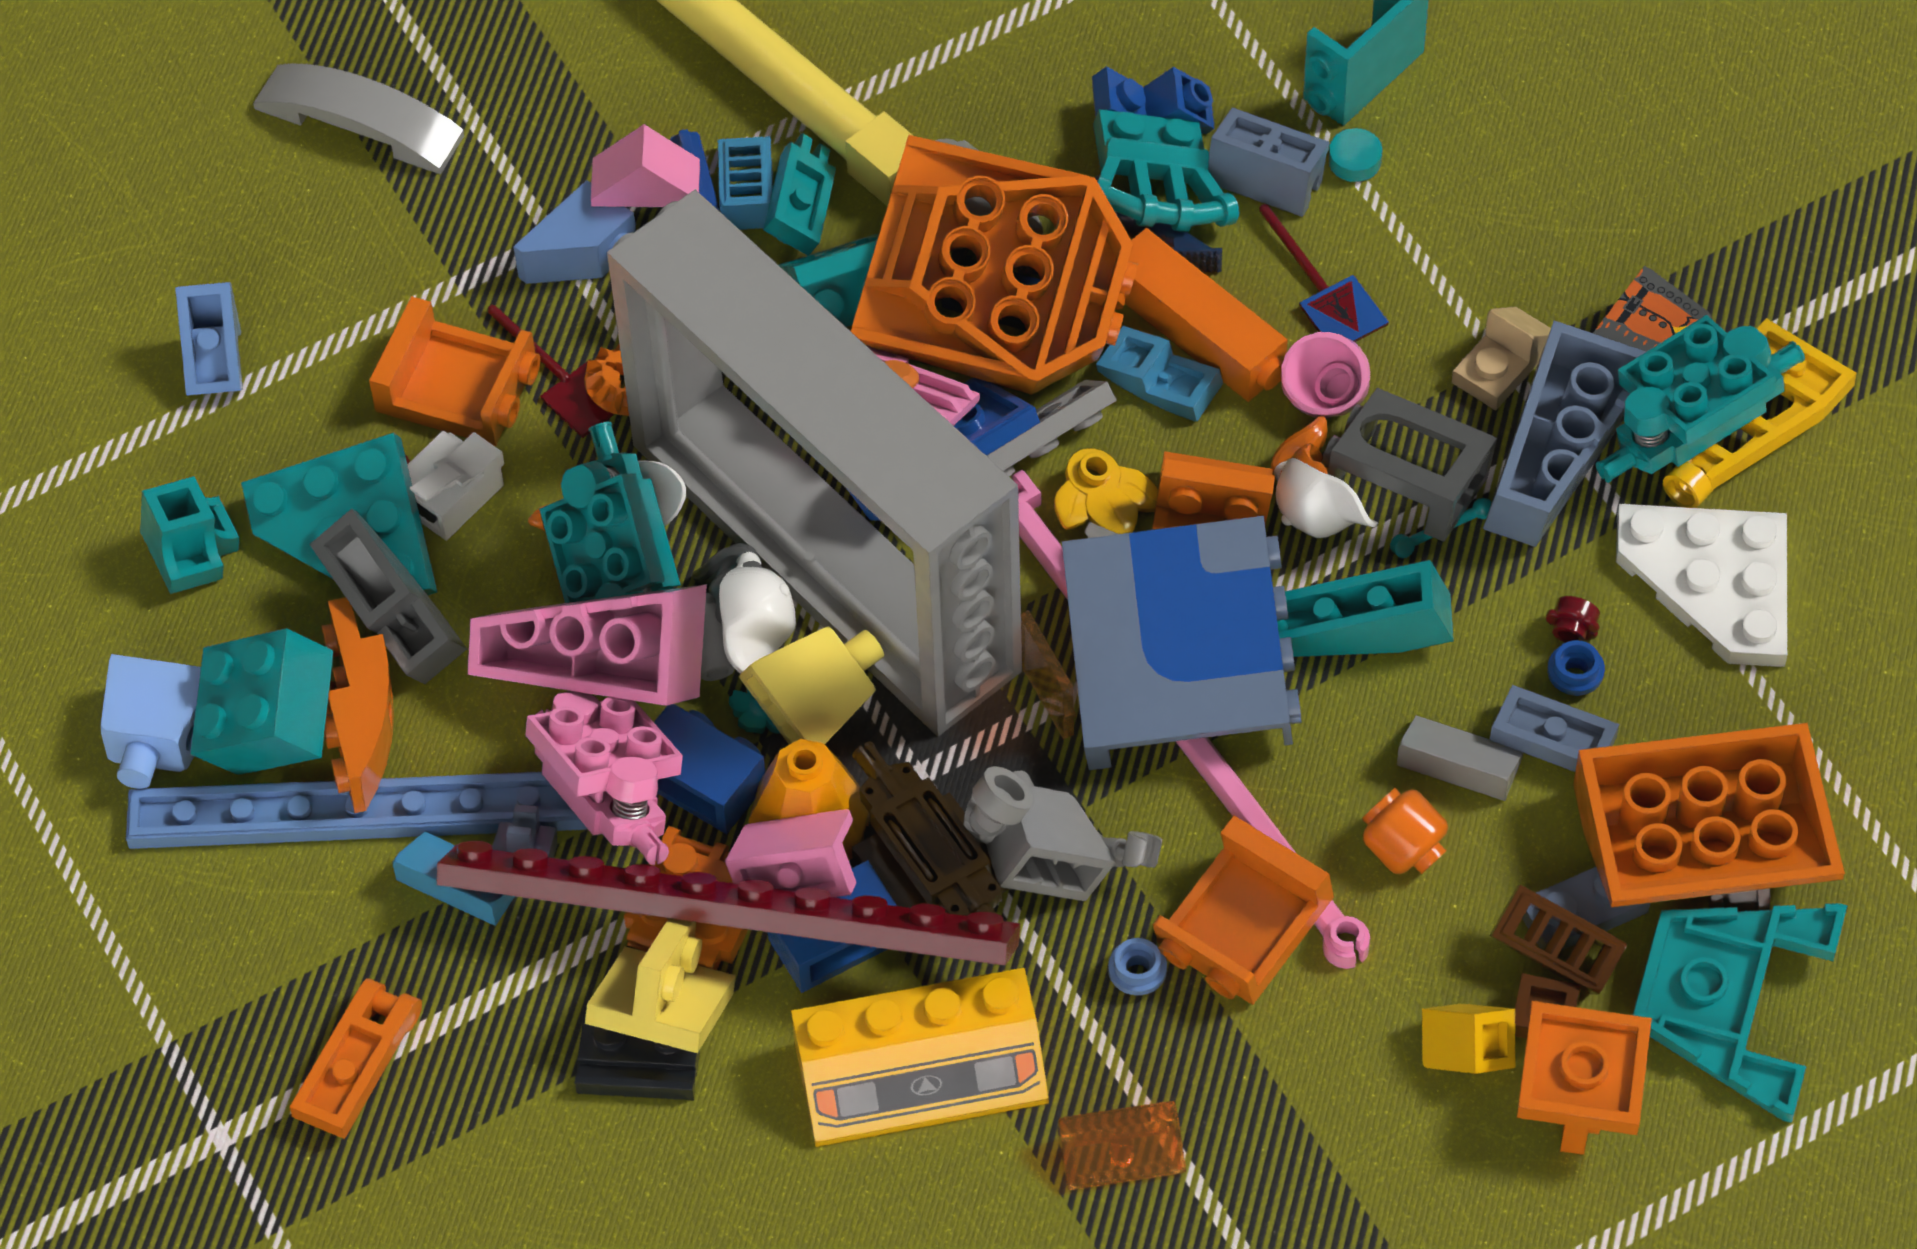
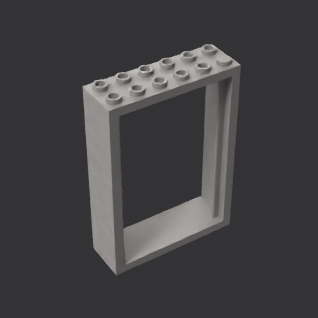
M696 189L681 200L667 204L661 209L657 217L636 232L627 233L614 244L613 248L607 251L633 446L649 461L663 463L675 470L685 483L686 497L735 544L743 543L752 546L760 558L761 567L769 569L781 577L789 587L792 598L823 628L829 626L833 629L843 644L861 631H869L881 645L884 657L867 670L937 737L1022 672L1018 485ZM722 372L913 551L914 564L723 386Z

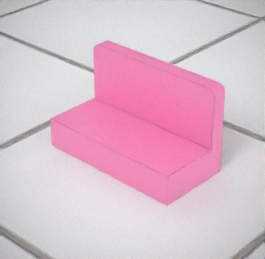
M843 809L745 825L725 860L733 883L739 884L745 880H762L771 883L773 889L796 892L802 888H820L828 891L830 897L851 895L857 882L842 844L853 822L850 810Z

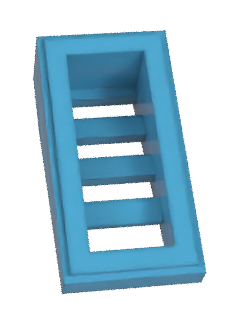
M771 137L718 139L720 212L738 229L764 228L773 190ZM760 153L758 156L730 157V155ZM761 166V169L730 170V167ZM761 180V182L731 184V181ZM762 193V196L731 197V195Z

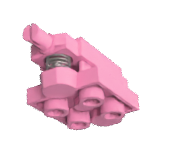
M570 691L557 694L554 697L551 710L546 709L545 713L541 710L535 715L527 716L525 736L535 746V754L543 762L542 775L592 835L603 834L611 845L614 846L631 845L637 848L651 865H655V860L658 864L665 861L669 854V848L658 838L664 834L666 814L657 805L658 779L681 775L683 755L642 708L633 700L608 697L603 701H599L592 694Z

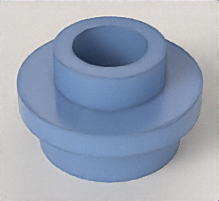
M1131 938L1121 943L1112 952L1108 963V973L1112 983L1120 991L1130 995H1146L1158 989L1164 982L1167 974V961L1153 942L1144 938ZM1133 965H1142L1148 971L1143 974H1133L1127 970Z

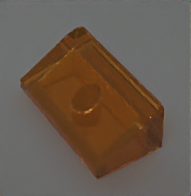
M1174 1101L1067 1116L1058 1120V1141L1068 1191L1186 1173L1179 1117Z

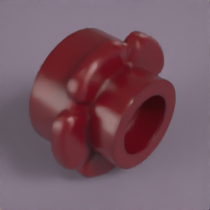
M1562 596L1558 598L1554 610L1550 609L1546 613V621L1553 625V635L1564 643L1573 640L1585 642V640H1592L1598 636L1600 626L1597 622L1600 617V611L1594 604L1585 599L1575 596Z

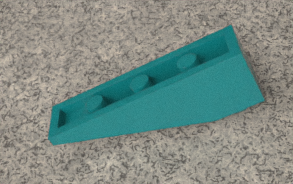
M1431 560L1285 591L1288 619L1277 621L1279 638L1291 637L1293 657L1400 653L1454 641L1451 595Z

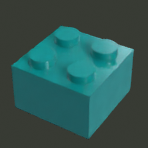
M287 628L203 647L190 754L236 775L322 758L334 651Z

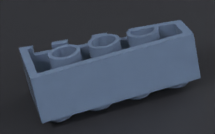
M1555 320L1553 321L1483 527L1484 530L1534 547L1537 546L1616 432V428L1624 421V405L1629 393L1619 383L1618 369L1646 351Z

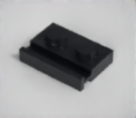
M584 1007L578 1053L579 1064L575 1077L577 1094L694 1100L700 1050L698 1053L585 1024L587 1007Z

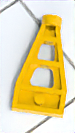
M1766 318L1757 330L1767 338L1771 355L1788 345L1789 342L1794 341L1796 345L1801 347L1805 356V361L1781 374L1785 390L1781 395L1794 402L1793 405L1772 419L1766 420L1759 416L1741 427V430L1753 438L1736 452L1731 453L1718 444H1714L1679 467L1675 466L1663 479V487L1666 494L1680 507L1698 508L1716 487L1821 422L1854 387L1857 373Z

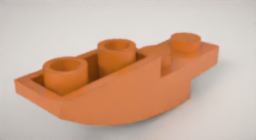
M344 597L328 601L331 624L321 625L325 647L334 651L333 657H339L341 665L332 668L336 689L329 691L328 701L331 714L326 715L324 738L327 749L337 747L339 749L341 758L331 760L338 793L349 791L354 813H359L367 810L378 790L387 766L394 723L393 691L383 634L360 638L353 607L347 598Z

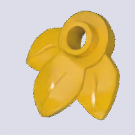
M1085 448L1075 452L1070 457L1065 469L1067 481L1056 492L1054 499V509L1057 518L1065 530L1079 527L1089 520L1093 524L1118 534H1124L1134 531L1138 511L1155 512L1158 489L1142 472L1118 466L1115 459L1102 450ZM1087 469L1094 470L1101 476L1092 475Z

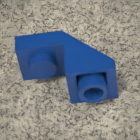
M1107 66L1092 76L1095 116L1099 109L1131 112L1140 115L1199 122L1201 134H1208L1215 129L1212 110L1213 98L1210 87L1201 80L1195 79L1175 67H1172L1144 87L1133 79L1127 78Z

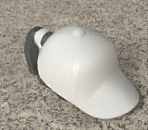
M743 543L734 544L719 551L703 566L693 571L692 577L694 581L701 585L707 584L709 586V593L716 601L715 616L717 621L722 624L724 651L730 664L740 674L756 660L777 651L793 633L796 626V617L790 589L781 577L773 571L761 567L760 558L752 546Z

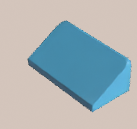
M423 832L397 854L392 862L397 881L494 926L497 925L515 897L437 885V863L455 845L428 832Z

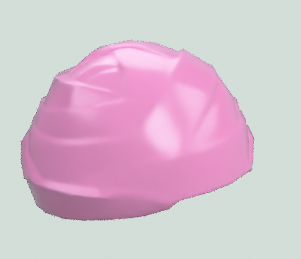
M1317 332L1296 341L1286 353L1281 366V387L1290 402L1298 410L1309 416L1331 418L1346 415L1352 411L1356 404L1360 405L1368 394L1370 387L1369 362L1362 349L1352 340L1336 333Z

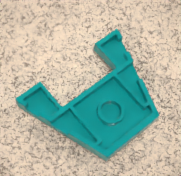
M1840 903L1825 904L1824 908L1796 909L1795 905L1773 906V910L1737 911V907L1661 910L1633 1015L1652 1018L1650 1037L1782 1121L1792 1123L1806 1066L1747 1051L1746 1045L1772 947L1776 946L1833 961L1847 905Z

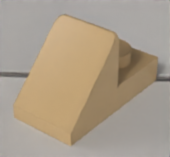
M1517 307L1491 309L1487 314L1485 336L1453 370L1452 383L1489 407L1497 410L1538 365L1551 328Z

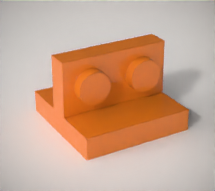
M1164 451L1152 530L1264 516L1266 526L1275 481L1273 469Z
M1532 1001L1517 1118L1562 1124L1563 1131L1560 1151L1584 1155L1588 1133L1599 1135L1600 1130L1637 1135L1640 1124L1652 1018Z

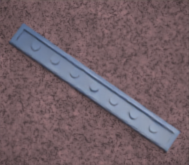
M542 772L383 778L367 810L359 813H354L349 791L338 793L335 781L129 789L126 841L129 849L419 837L423 832H428L434 836L497 833L500 822L514 823L513 811L515 804L538 806L540 826L557 827V831L586 830L587 828L545 779Z

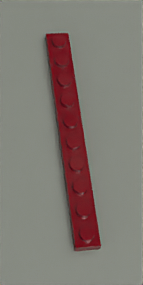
M483 841L461 842L455 845L437 863V885L1004 966H1006L1019 946L1020 923L1003 921L1002 916L992 912H974L964 916L945 913L943 907L934 904H916L907 908L888 905L885 899L877 896H859L853 900L830 897L828 891L820 888H802L793 892L773 889L771 883L762 880H745L739 884L717 881L716 876L705 872H689L682 876L660 873L658 867L648 864H634L621 868L604 865L603 860L590 856H579L570 860L549 858L547 852L532 848L519 849L515 852L492 850V845Z

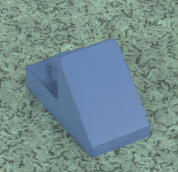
M231 282L175 287L186 396L243 390L238 336L241 335V328Z

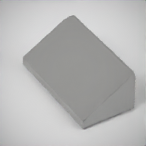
M1416 715L1400 742L1397 766L1505 801L1524 753L1493 742L1490 739Z

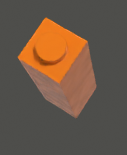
M1145 228L1132 239L1133 248L1129 261L1137 263L1138 268L1125 304L1197 362L1220 369L1223 383L1247 402L1251 401L1263 389L1267 391L1273 389L1281 381V366L1287 353L1288 339L1149 229Z

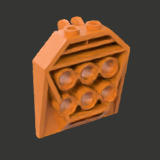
M908 135L850 332L865 346L895 355H902L912 360L1032 395L1098 360L1105 343L1115 346L1124 314L1114 311L1123 309L1126 297L1132 289L1138 268L1137 263L1129 261L1133 242L1094 177ZM972 197H981L991 205L992 212L985 216H976L969 212L964 202ZM1036 215L1044 216L1053 223L1055 231L1047 235L1038 234L1029 227L1027 220ZM958 247L968 248L974 252L978 262L969 267L960 266L951 259L949 252ZM1019 266H1029L1037 271L1041 281L1031 286L1024 285L1014 277L1013 270ZM945 297L952 298L962 306L963 313L954 318L945 317L938 312L935 302ZM1006 316L1016 317L1023 322L1026 332L1020 336H1009L1000 329L998 321Z

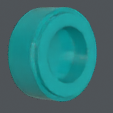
M1359 128L1346 129L1334 136L1329 147V166L1335 175L1346 181L1360 182L1372 178L1379 171L1382 163V144L1377 136Z

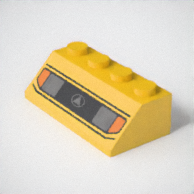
M1024 967L791 1010L794 1042L815 1147L1049 1104L1037 1021Z

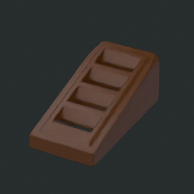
M1517 885L1489 935L1564 980L1579 984L1580 989L1592 995H1599L1627 946V943L1522 885ZM1531 906L1537 909L1538 913L1522 939L1514 935V932L1527 909ZM1552 918L1559 922L1547 946L1542 950L1535 945ZM1573 930L1580 937L1566 962L1558 959L1557 956ZM1595 943L1602 948L1586 974L1580 971L1579 968L1592 944Z

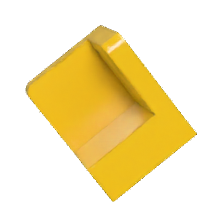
M1454 1004L1422 1009L1423 1066L1429 1069L1473 1074L1516 1068L1515 1009L1472 1004Z

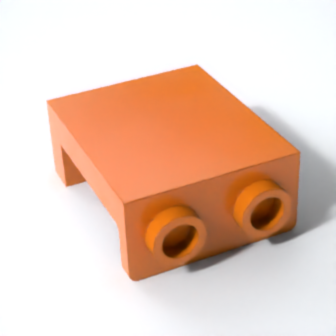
M411 296L369 379L375 412L448 433L451 432L468 438L475 432L493 446H496L504 428H511L517 419L520 408L519 397L525 385H532L540 368V355L535 353L532 332L521 329L515 342L512 343L435 321L430 301Z
M1233 815L1220 832L1224 846L1222 851L1171 918L1168 920L1159 915L1152 925L1159 945L1158 949L1165 956L1166 960L1180 969H1186L1190 965L1206 975V982L1222 996L1234 999L1237 995L1254 1005L1332 901L1334 894L1329 873Z

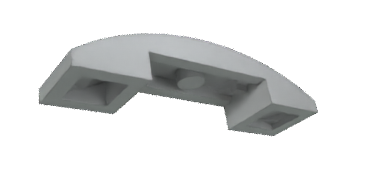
M278 65L253 103L255 110L298 125H302L305 118L309 116L392 146L395 159L440 175L464 137L463 129L450 119L394 88L357 74L319 65Z

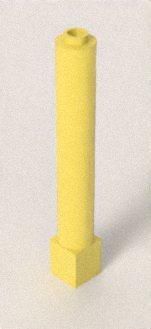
M656 0L847 161V173L888 206L908 135H912L885 111L876 117L737 0Z

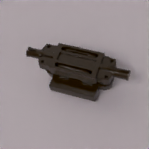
M873 742L864 743L865 750L860 745L853 752L852 756L869 777L859 789L860 801L870 813V824L876 831V834L852 846V856L856 864L860 865L869 861L897 906L910 908L916 904H934L943 907L945 913L964 916L974 912L996 913L993 909L999 902L1003 901L1002 893L1009 890V888L999 886L986 844L979 842L963 825L965 812L949 792L942 796L931 779L928 777L922 780L909 762L888 766Z

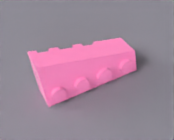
M707 584L504 611L471 618L467 675L665 706L700 697Z

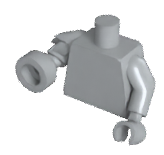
M993 766L987 768L972 789V797L967 805L963 825L979 842L986 844L994 874L1000 887L1086 901L1112 867H1138L1140 865L1150 868L1156 867L1162 845V838L1137 831L1128 832L1127 840L1122 838H1105L1097 832L1075 797L1068 792L1035 787L1026 772H1012L1003 767Z

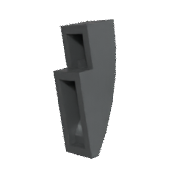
M349 510L310 543V546L365 626L378 635L383 634L386 647L407 676L426 684L467 650L429 596L357 511Z

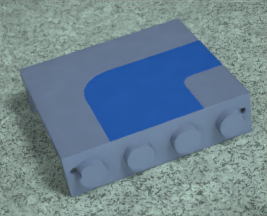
M1264 516L1062 541L1083 742L1089 770L1112 767L1110 749L1282 728L1284 746L1293 745L1290 724L1302 723L1298 689L1286 690L1284 672L1295 671L1291 637L1279 638L1277 621L1287 620L1288 612L1284 586L1273 587L1271 570L1282 568L1278 536L1266 537Z

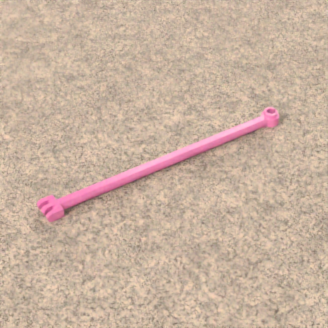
M1020 470L1011 476L1012 481L1018 485L1019 536L1068 600L1062 546L1034 510L1041 505V492L1025 471ZM1208 737L1175 741L1232 817L1233 815L1295 852ZM1332 900L1314 923L1323 936L1324 956L1336 967L1354 968L1356 955L1353 942L1342 941L1337 935L1350 933L1357 936L1355 949L1359 952V960L1363 963L1368 957L1370 947L1369 929L1360 920L1344 916Z

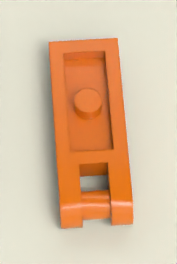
M370 978L365 979L290 1105L292 1117L345 1139L406 1032L411 1031L415 1026L422 1009L421 999L406 993L398 997L386 992L385 984ZM378 1013L387 1018L383 1025L369 1020L370 1017Z

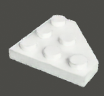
M1619 504L1617 513V564L1631 576L1637 574L1657 592L1656 599L1687 627L1691 624L1694 625L1713 643L1712 650L1728 664L1785 667L1787 660V513Z

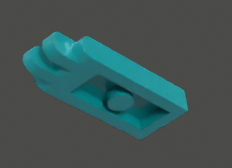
M802 133L795 143L789 142L780 156L763 230L776 237L780 242L790 245L809 256L820 244L836 168L828 164L830 149L819 144L811 154L812 138Z

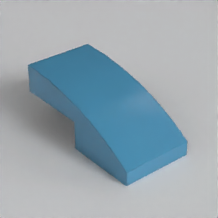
M1122 326L1115 346L1109 345L1096 364L1098 372L1128 392L1157 407L1195 422L1199 420L1223 385L1220 369L1173 355L1169 340Z

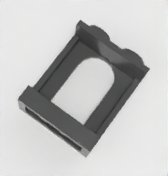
M1376 388L1364 406L1359 404L1354 406L1346 422L1342 437L1334 435L1331 438L1323 454L1322 464L1328 468V475L1342 479L1345 473L1348 472L1430 507L1424 534L1444 542L1487 480L1497 437ZM1378 420H1389L1463 451L1445 477L1379 450L1368 444V441L1376 431Z

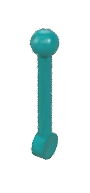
M1478 498L1472 508L1464 512L1455 527L1474 518L1486 519L1492 503L1491 500L1488 498ZM1424 530L1409 537L1405 534H1397L1391 540L1390 549L1398 557L1406 558L1413 553L1416 545L1433 537L1424 534Z

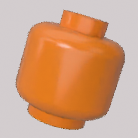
M1394 788L1362 818L1367 824L1362 834L1364 843L1394 874H1403L1413 866L1423 874L1447 851L1439 842L1447 834L1448 823L1417 790L1410 789L1401 794Z

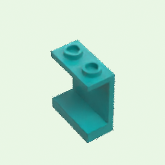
M1373 0L1372 26L1347 49L1313 27L1307 33L1303 99L1317 113L1329 116L1342 126L1347 124L1424 52L1429 0Z

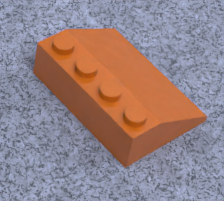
M1808 723L1582 749L1578 752L1573 782L1584 836L1611 907L1844 879L1845 872Z

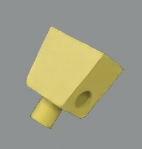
M828 626L756 660L738 677L789 745L799 739L826 744L876 691L874 684L864 671L884 657V652L877 639L867 630L861 631L843 644L834 630Z

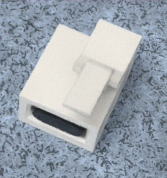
M442 431L407 464L412 482L410 490L414 492L421 523L446 541L504 486L501 467L504 465L502 451L475 432L465 441H462L451 432L446 433Z

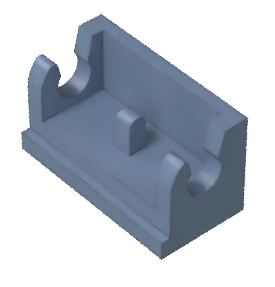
M1232 107L1211 137L1208 171L1219 187L1303 217L1309 207L1311 190L1318 191L1330 142Z

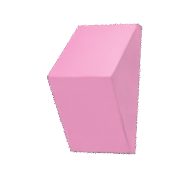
M643 124L593 158L591 207H665L673 201H679L695 189L699 192L700 159Z

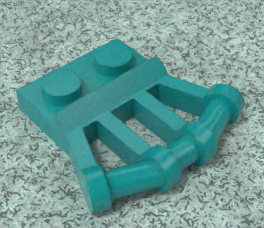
M1098 110L1093 122L1101 169L1098 183L1115 212L1135 219L1138 226L1153 227L1155 223L1170 224L1173 230L1188 232L1192 226L1215 222L1217 226L1222 227L1233 225L1238 221L1239 206L1236 198L1230 193L1224 194L1208 171L1209 151L1204 149L1199 122L1140 115L1131 112ZM1115 174L1128 176L1131 194L1111 187ZM1150 179L1163 180L1167 202H1160L1157 196L1152 195ZM1185 183L1190 185L1201 203L1193 204V201L1188 200Z

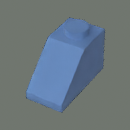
M586 180L513 246L518 278L529 284L604 277L609 272L607 251L612 249L614 244L625 234L636 232L634 213L626 207H591V183Z

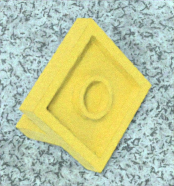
M669 918L647 952L624 947L587 1003L585 1024L698 1053L733 996L736 975L698 966L702 950V939L695 938L696 922Z

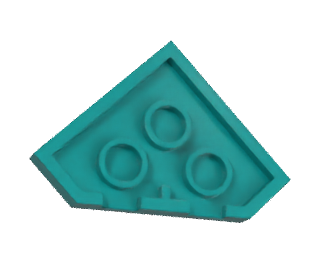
M395 433L241 482L252 533L269 544L332 578L310 546V543L349 510L353 509L359 513L382 539L427 595L438 593L415 495L410 490L412 482L402 439Z

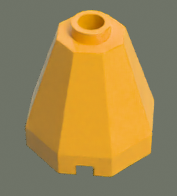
M799 739L779 750L759 781L748 824L849 809L853 822L842 844L848 860L853 859L852 846L865 840L864 833L866 826H869L870 813L860 801V786L830 749L821 742Z

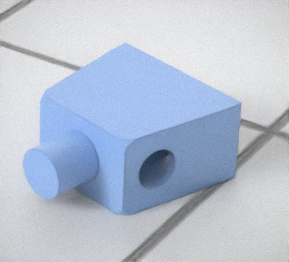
M111 654L101 718V735L107 758L114 763H120L117 778L122 784L134 789H145L149 787L155 769L181 772L189 767L194 758L190 753L201 667Z

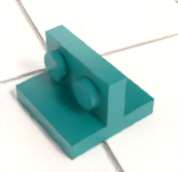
M879 234L854 240L809 256L779 264L778 266L840 323L847 327L853 324Z

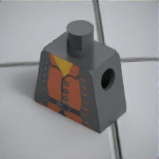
M1644 266L1593 334L1647 352L1703 316L1707 315L1711 319L1712 317L1706 309L1656 272Z

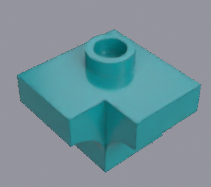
M195 476L142 491L140 532L170 594L223 579L224 565L220 556L239 550V536L220 497H204Z

